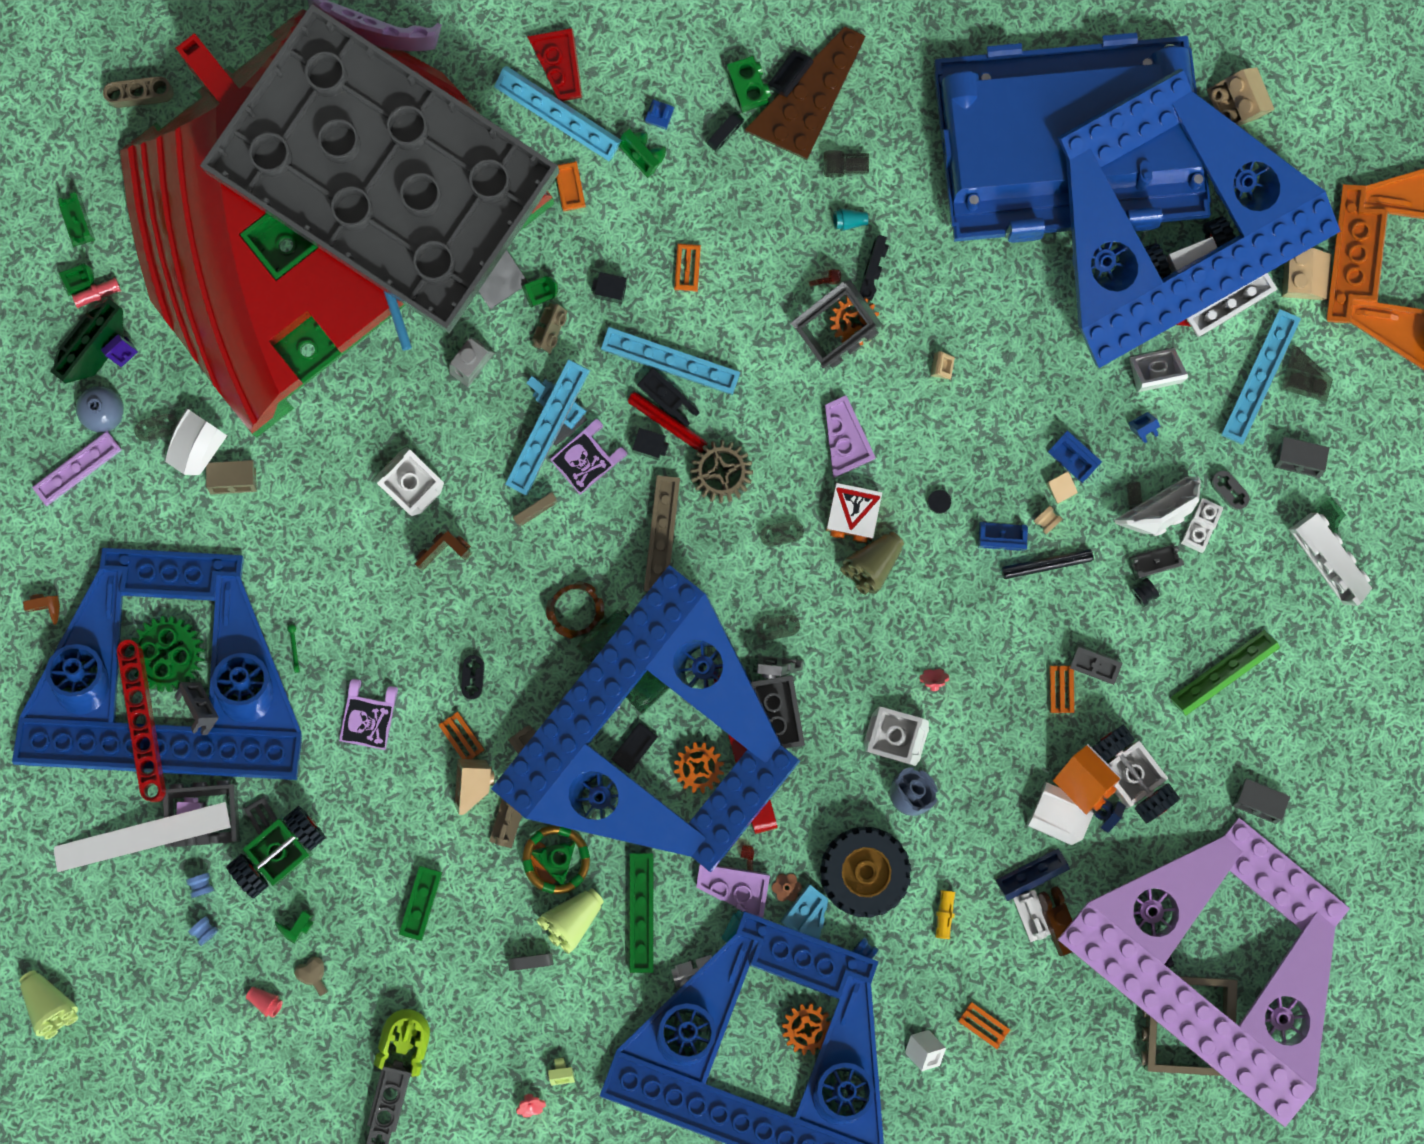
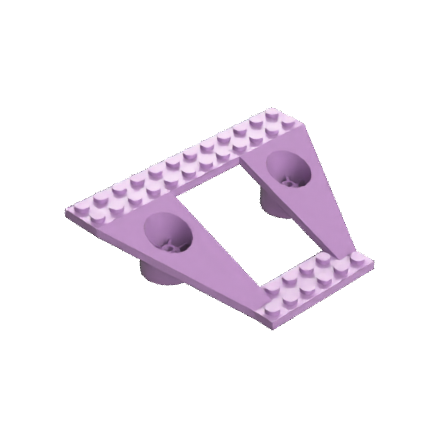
M1237 818L1224 836L1087 902L1057 939L1282 1126L1286 1127L1316 1090L1335 927L1350 908L1240 818ZM1229 871L1302 930L1239 1025L1234 1023L1164 965ZM1152 888L1164 892L1157 901L1152 900ZM1147 890L1148 900L1145 902L1140 901L1137 897ZM1166 896L1170 899L1172 908L1163 909L1161 902ZM1137 901L1140 904L1139 910L1134 912V904ZM1151 907H1154V908H1153V912H1154V915H1153V916L1149 915V913H1148V910H1149ZM1166 911H1172V918L1169 924L1162 919ZM1135 914H1139L1142 918L1138 925L1134 918ZM1161 921L1167 926L1161 932H1155V923ZM1145 922L1151 924L1152 935L1146 934L1140 929ZM1282 996H1288L1293 999L1287 1008L1282 1007ZM1277 999L1278 1008H1270L1269 1005ZM1296 1003L1299 1005L1302 1015H1293L1291 1009ZM1267 1009H1268V1010H1269L1268 1017L1265 1018V1013H1266V1011H1267ZM1282 1015L1283 1021L1279 1022V1017ZM1302 1018L1301 1026L1297 1030L1292 1026L1294 1019ZM1268 1021L1272 1025L1269 1031L1265 1025V1022ZM1291 1028L1296 1034L1286 1040L1285 1030ZM1276 1029L1281 1032V1041H1275L1271 1037Z

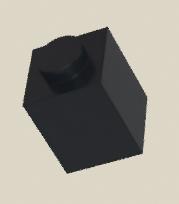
M599 272L598 278L594 277L591 291L595 292L596 299L623 304L627 278Z
M639 428L632 452L659 461L661 455L666 456L669 443L665 442V435Z

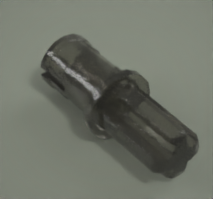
M1140 482L1127 483L1128 505L1126 508H1129V511L1143 503Z

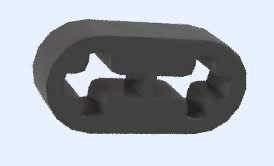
M1219 471L1214 474L1211 485L1230 508L1241 510L1248 505L1249 495L1232 474L1227 471ZM1218 476L1228 479L1226 484L1230 488L1229 490L1224 485L1218 486ZM1231 491L1237 496L1240 494L1243 496L1241 499L1242 505L1240 503H1233L1235 497L1231 494Z
M552 953L508 959L509 971L554 965Z

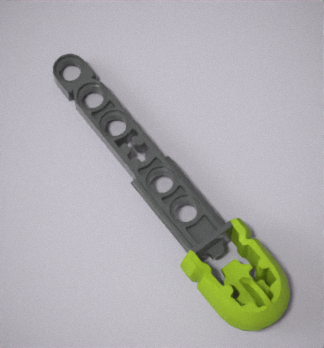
M401 1009L394 1012L383 1026L378 1045L380 1052L376 1054L374 1065L381 1069L367 1122V1126H370L366 1144H375L374 1140L371 1139L376 1138L378 1134L382 1135V1140H385V1142H380L379 1144H389L391 1133L396 1132L409 1079L410 1077L419 1076L421 1073L422 1064L420 1061L425 1057L430 1037V1028L426 1018L415 1010ZM395 1026H397L396 1032L400 1033L398 1040H395ZM415 1036L416 1050L411 1057V1068L403 1066V1062L394 1060L393 1063L385 1062L389 1056L388 1048L390 1041H393V1044L396 1046V1053L406 1055L408 1050L414 1046L410 1041L411 1037ZM389 1087L396 1089V1098L393 1100L386 1099L383 1095L385 1089ZM388 1111L391 1114L390 1121L387 1123L379 1122L377 1119L378 1113Z

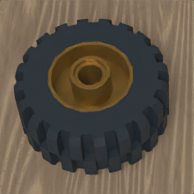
M874 827L851 828L837 835L823 853L820 865L821 884L827 897L845 913L867 918L883 915L892 908L894 909L907 893L906 890L911 882L910 872H912L908 859L909 856L899 840L886 831Z

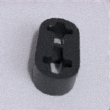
M734 112L712 135L707 145L717 152L743 124L745 119L737 112Z
M477 655L468 656L463 663L461 692L464 697L470 700L479 698L483 692L485 663ZM473 659H476V662L480 664V668L475 670V676H471L472 670L467 667L468 663H472ZM471 679H475L474 685L479 688L478 692H474L473 696H470V693L466 691V687L471 685Z

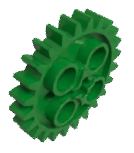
M161 616L160 622L158 619L152 618V626L149 623H143L145 631L136 630L140 637H132V640L142 647L149 689H155L157 686V691L163 692L166 687L167 692H173L174 687L177 690L179 689L181 682H190L189 677L197 679L194 671H202V668L197 664L198 662L205 661L204 658L199 657V654L205 652V649L198 646L204 642L202 639H196L199 631L190 632L193 627L192 624L188 623L185 625L184 619L177 621L174 616H170L169 621L166 616ZM169 632H172L174 638L173 641L168 644L166 641V636ZM183 641V645L177 647L180 644V642ZM134 646L129 647L135 653ZM153 646L155 653L149 658L147 649ZM165 650H170L167 654L169 658H163L166 655ZM182 651H185L187 657L186 660L181 663L179 660V654ZM157 661L153 667L150 666L152 662ZM163 665H166L168 668L165 676H162L160 673ZM139 671L135 673V677L139 676Z

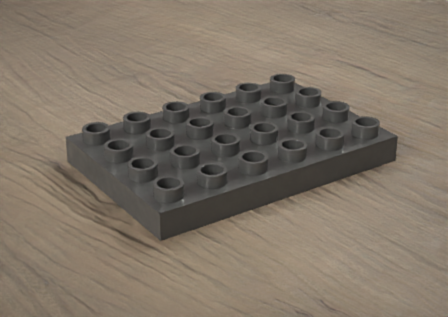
M311 4L200 165L206 174L449 334L559 174L558 165L313 4Z

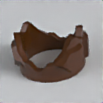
M577 581L560 589L553 598L548 600L546 616L548 621L553 622L555 625L554 630L559 635L572 639L577 635L588 634L603 619L604 602L602 598L597 597L595 594L596 589L591 584ZM570 590H582L594 599L596 614L593 622L585 629L570 630L563 627L557 621L555 615L556 603L564 593Z

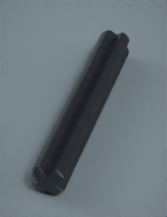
M1087 549L1004 566L1002 568V575L1004 579H1010L1092 562L1094 556L1092 550Z

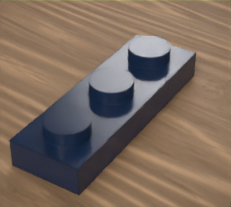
M1056 849L995 881L1006 901H1009L1070 870V867L1060 850Z

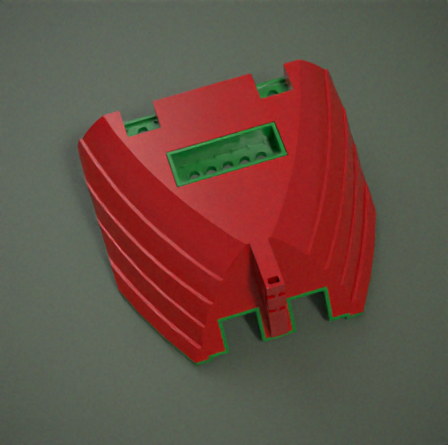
M301 9L266 37L270 44L237 70L233 69L230 65L223 69L195 33L178 45L176 50L202 86L193 93L198 100L161 128L157 122L120 150L127 209L149 299L213 386L256 438L294 409L287 398L392 317L382 289L206 174L200 167L205 157L307 12L304 9ZM377 46L476 111L441 71L402 50ZM546 191L521 230L554 205L553 197L548 191ZM284 240H291L293 242V248L288 252H283L280 249V245ZM397 300L400 310L406 306ZM306 344H311L315 348L313 355L309 357L302 355V348Z

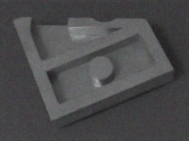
M758 656L757 673L762 674L764 678L774 679L776 675L783 676L803 669V660Z

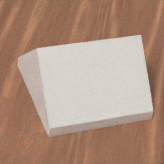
M1175 348L1129 357L1137 392L1180 384L1188 378V374Z

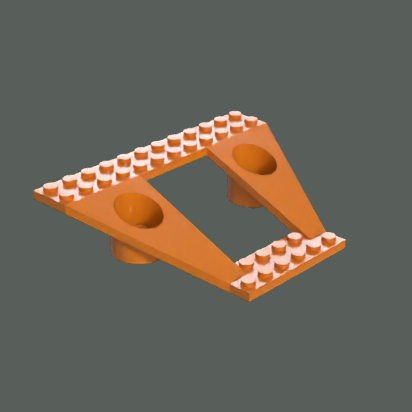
M1424 169L1367 186L1343 184L1338 221L1340 232L1337 233L1327 322L1354 325L1424 371V309L1377 303L1388 214L1424 219Z

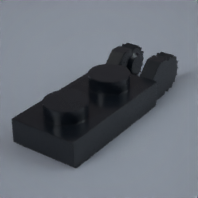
M653 368L637 384V387L685 427H688L690 422L677 411L682 405L694 416L700 413L687 401V398Z

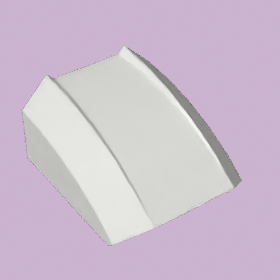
M186 408L171 436L165 462L184 475H200L227 435Z
M407 447L398 452L374 479L411 516L422 513L441 494L444 484Z
M878 706L871 715L864 739L865 751L916 766L921 759L925 740L929 732V721Z
M1044 782L1041 795L1026 826L1073 845L1083 840L1094 813L1091 810L1086 815L1061 788Z

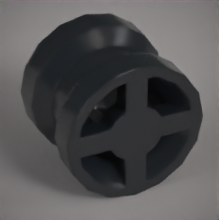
M1148 578L1143 579L1139 586L1131 588L1132 594L1142 607H1146L1151 599L1160 597L1156 587Z

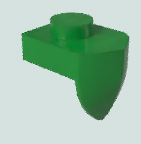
M81 263L79 266L59 273V279L67 295L71 296L72 294L89 289L94 284V271L88 264Z
M545 276L522 286L530 307L532 308L556 297L558 282L554 278Z
M306 910L302 911L292 929L275 921V925L287 940L295 944L302 933L307 934L313 926L314 922L311 919L314 915Z

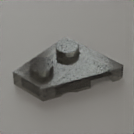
M1293 346L1281 390L1327 402L1333 379L1297 346Z

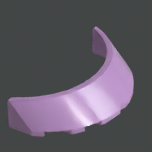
M308 0L309 7L313 4L375 46L402 51H428L436 48L442 24L437 23L431 28L417 25L400 28L329 0Z

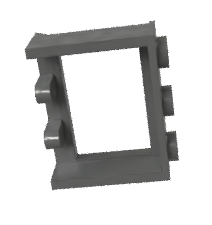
M851 280L839 284L790 323L821 363L822 368L831 366L832 369L844 361L842 357L845 354L849 353L851 355L859 350L862 341L865 339L870 341L879 334L878 329L883 326ZM846 294L867 325L827 355L806 325Z
M231 780L216 781L217 785L207 786V782L193 783V787L184 788V784L169 785V789H166V794L163 798L164 818L174 815L173 799L229 794L231 832L208 833L165 844V847L241 842L238 786L231 784Z

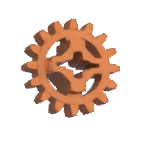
M847 296L846 302L837 301L839 308L832 307L835 316H829V319L834 321V324L830 325V329L837 330L834 336L836 338L842 336V343L849 339L856 331L867 325L856 308L849 311L844 310L853 305ZM873 303L869 304L870 308L873 310L875 305ZM873 311L876 316L879 315L878 311ZM846 316L853 317V318H855V317L857 316V319H858L863 325H861V324H859V323H858V324L853 323V325H852V322H851ZM840 318H842L845 323L843 331L839 324Z
M695 742L693 743V749H690L687 745L685 746V754L678 752L681 760L674 761V764L679 766V769L674 770V773L680 774L681 777L677 779V782L684 781V789L691 786L692 793H695L697 788H700L701 792L705 793V787L708 786L713 790L712 783H720L717 776L724 775V772L719 770V767L723 766L724 762H718L717 760L721 756L720 753L713 754L715 747L712 746L708 750L706 749V743H703L701 748H698ZM694 752H704L701 758L693 759L689 756ZM711 758L715 764L714 773L708 767V762ZM689 761L697 764L702 761L704 763L703 768L709 775L702 772L695 774V768ZM684 763L690 768V774L687 778L683 772ZM699 777H705L709 780L702 784L694 783Z
M800 1003L799 1010H796L794 1007L791 1008L793 1012L791 1016L785 1014L788 1023H782L781 1026L786 1028L787 1031L783 1032L782 1036L789 1037L786 1044L787 1046L794 1044V1052H797L800 1048L802 1055H806L807 1050H810L812 1055H815V1048H821L831 1022L825 1020L829 1014L827 1012L821 1014V1006L814 1010L812 1003H809L808 1008H805ZM808 1013L818 1016L821 1021L814 1022L809 1018ZM800 1015L798 1025L792 1028L794 1020ZM806 1023L810 1027L814 1026V1029L810 1030L809 1035H806L804 1031L801 1032V1029L805 1028L804 1024ZM823 1030L820 1039L815 1042L817 1033ZM794 1037H802L807 1045L797 1042Z

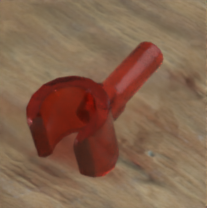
M836 269L828 270V277L809 281V285L812 287L824 283L839 284L841 272Z
M743 845L740 858L747 859V870L753 871L754 848Z

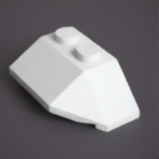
M1266 273L1187 318V321L1197 337H1200L1277 290V287L1269 274Z
M1185 477L1114 521L1117 525L1142 534L1161 535L1167 531V527L1183 522L1185 520L1184 517L1192 513L1199 502L1201 480L1199 477Z

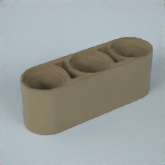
M159 76L111 82L103 89L104 98L114 108L164 103L171 100L174 95L173 87L168 80ZM160 86H167L164 93L157 94V89ZM139 88H143V94L135 97L134 92ZM120 91L119 98L112 100V93Z

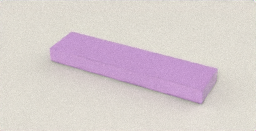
M106 431L32 488L45 506H48L122 449L111 434Z

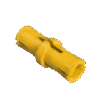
M940 890L939 908L936 911V916H938L936 938L950 939L952 918L955 916L953 905L956 892Z

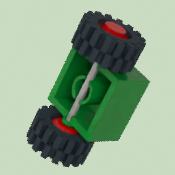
M297 806L284 818L276 820L242 849L251 861L245 855L240 854L226 868L229 874L232 875V878L241 886L242 890L251 898H255L269 886L265 878L272 886L278 885L313 855L310 850L314 849L326 837L307 812L300 806Z

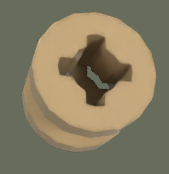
M1051 505L1033 521L1036 525H1040L1043 528L1045 534L1049 533L1063 520L1060 515H1056L1053 512L1054 509Z

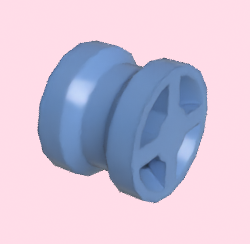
M209 873L186 880L187 885L191 887L192 891L190 894L192 898L214 891L213 886L209 883Z
M205 916L188 933L191 936H195L198 939V944L202 946L219 930L217 927H212L209 923V918Z

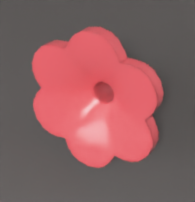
M927 669L920 675L919 680L925 686L930 687L931 691H938L939 687L944 686L945 682L949 680V675L944 673L942 669Z
M526 1094L524 1100L516 1108V1113L522 1114L523 1117L537 1115L543 1112L542 1108L546 1106V1103L538 1097H533L532 1094Z

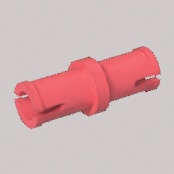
M114 277L99 285L92 284L91 288L72 294V298L79 309L94 301L101 302L102 298L120 292L121 289L117 279Z

